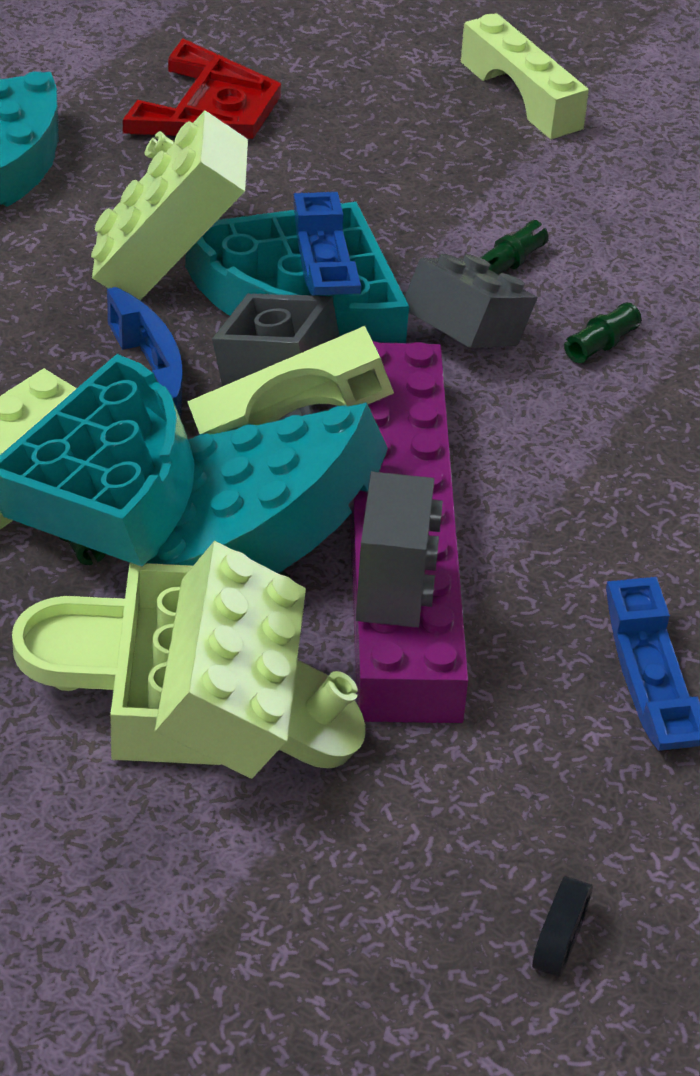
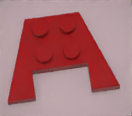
M182 38L169 56L168 72L197 79L176 108L137 100L123 118V134L155 135L161 131L165 135L176 136L186 122L191 121L193 123L206 110L245 138L253 139L280 99L281 83Z

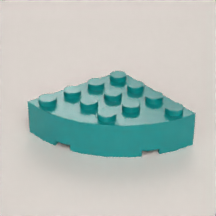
M51 71L30 72L25 76L0 79V205L3 204L8 207L20 200L40 183L51 168L55 158V149L58 144L57 87Z
M357 202L341 203L343 211V233L350 261H355L361 283V294H310L300 259L294 210L217 220L185 254V268L196 287L216 307L229 316L248 293L332 296L339 336L365 326L372 341L379 343H406L409 305Z
M116 354L0 455V511L3 517L143 567L148 560H151L158 554L159 548L166 542L181 519L193 489L195 462L190 442L168 389L157 382L154 373L141 363Z
M368 404L341 405L333 407L328 411L303 416L292 415L279 421L260 425L248 424L235 430L211 435L200 434L188 439L195 462L191 495L184 514L172 533L159 548L158 554L146 563L194 566L215 540L234 551L245 554L249 559L268 569L280 573L311 552L351 514L352 511L348 504L359 491L368 492L371 472H379L388 447Z

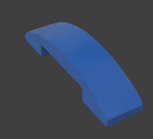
M338 192L294 193L293 203L298 247L304 278L310 294H361V283L355 261H350L343 233V211Z
M117 287L108 288V324L122 350L140 346L153 369L152 372L155 375L156 381L165 386L172 395L181 419L182 361L173 335L159 316L139 299Z
M657 577L607 581L606 593L609 614L621 669L647 736L658 751L700 746V702L698 696H689L667 631L670 614Z

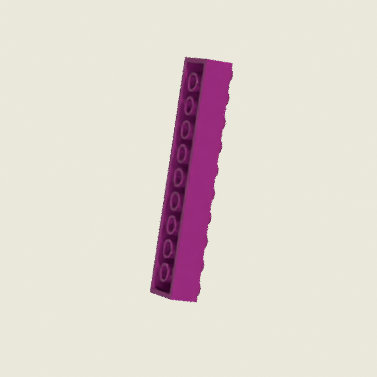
M373 341L394 391V394L368 404L388 447L379 472L434 478L433 500H442L443 504L440 532L429 531V535L439 536L436 571L425 570V574L435 575L432 607L421 606L418 628L355 621L361 539L368 492L359 491L349 503L352 511L350 514L355 674L358 688L356 702L363 715L364 722L463 723L468 687V671L441 344H426L422 342L411 344L379 343Z

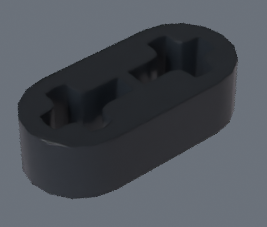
M567 876L563 877L542 927L533 957L532 968L559 977L563 975L587 913L593 889L592 884Z

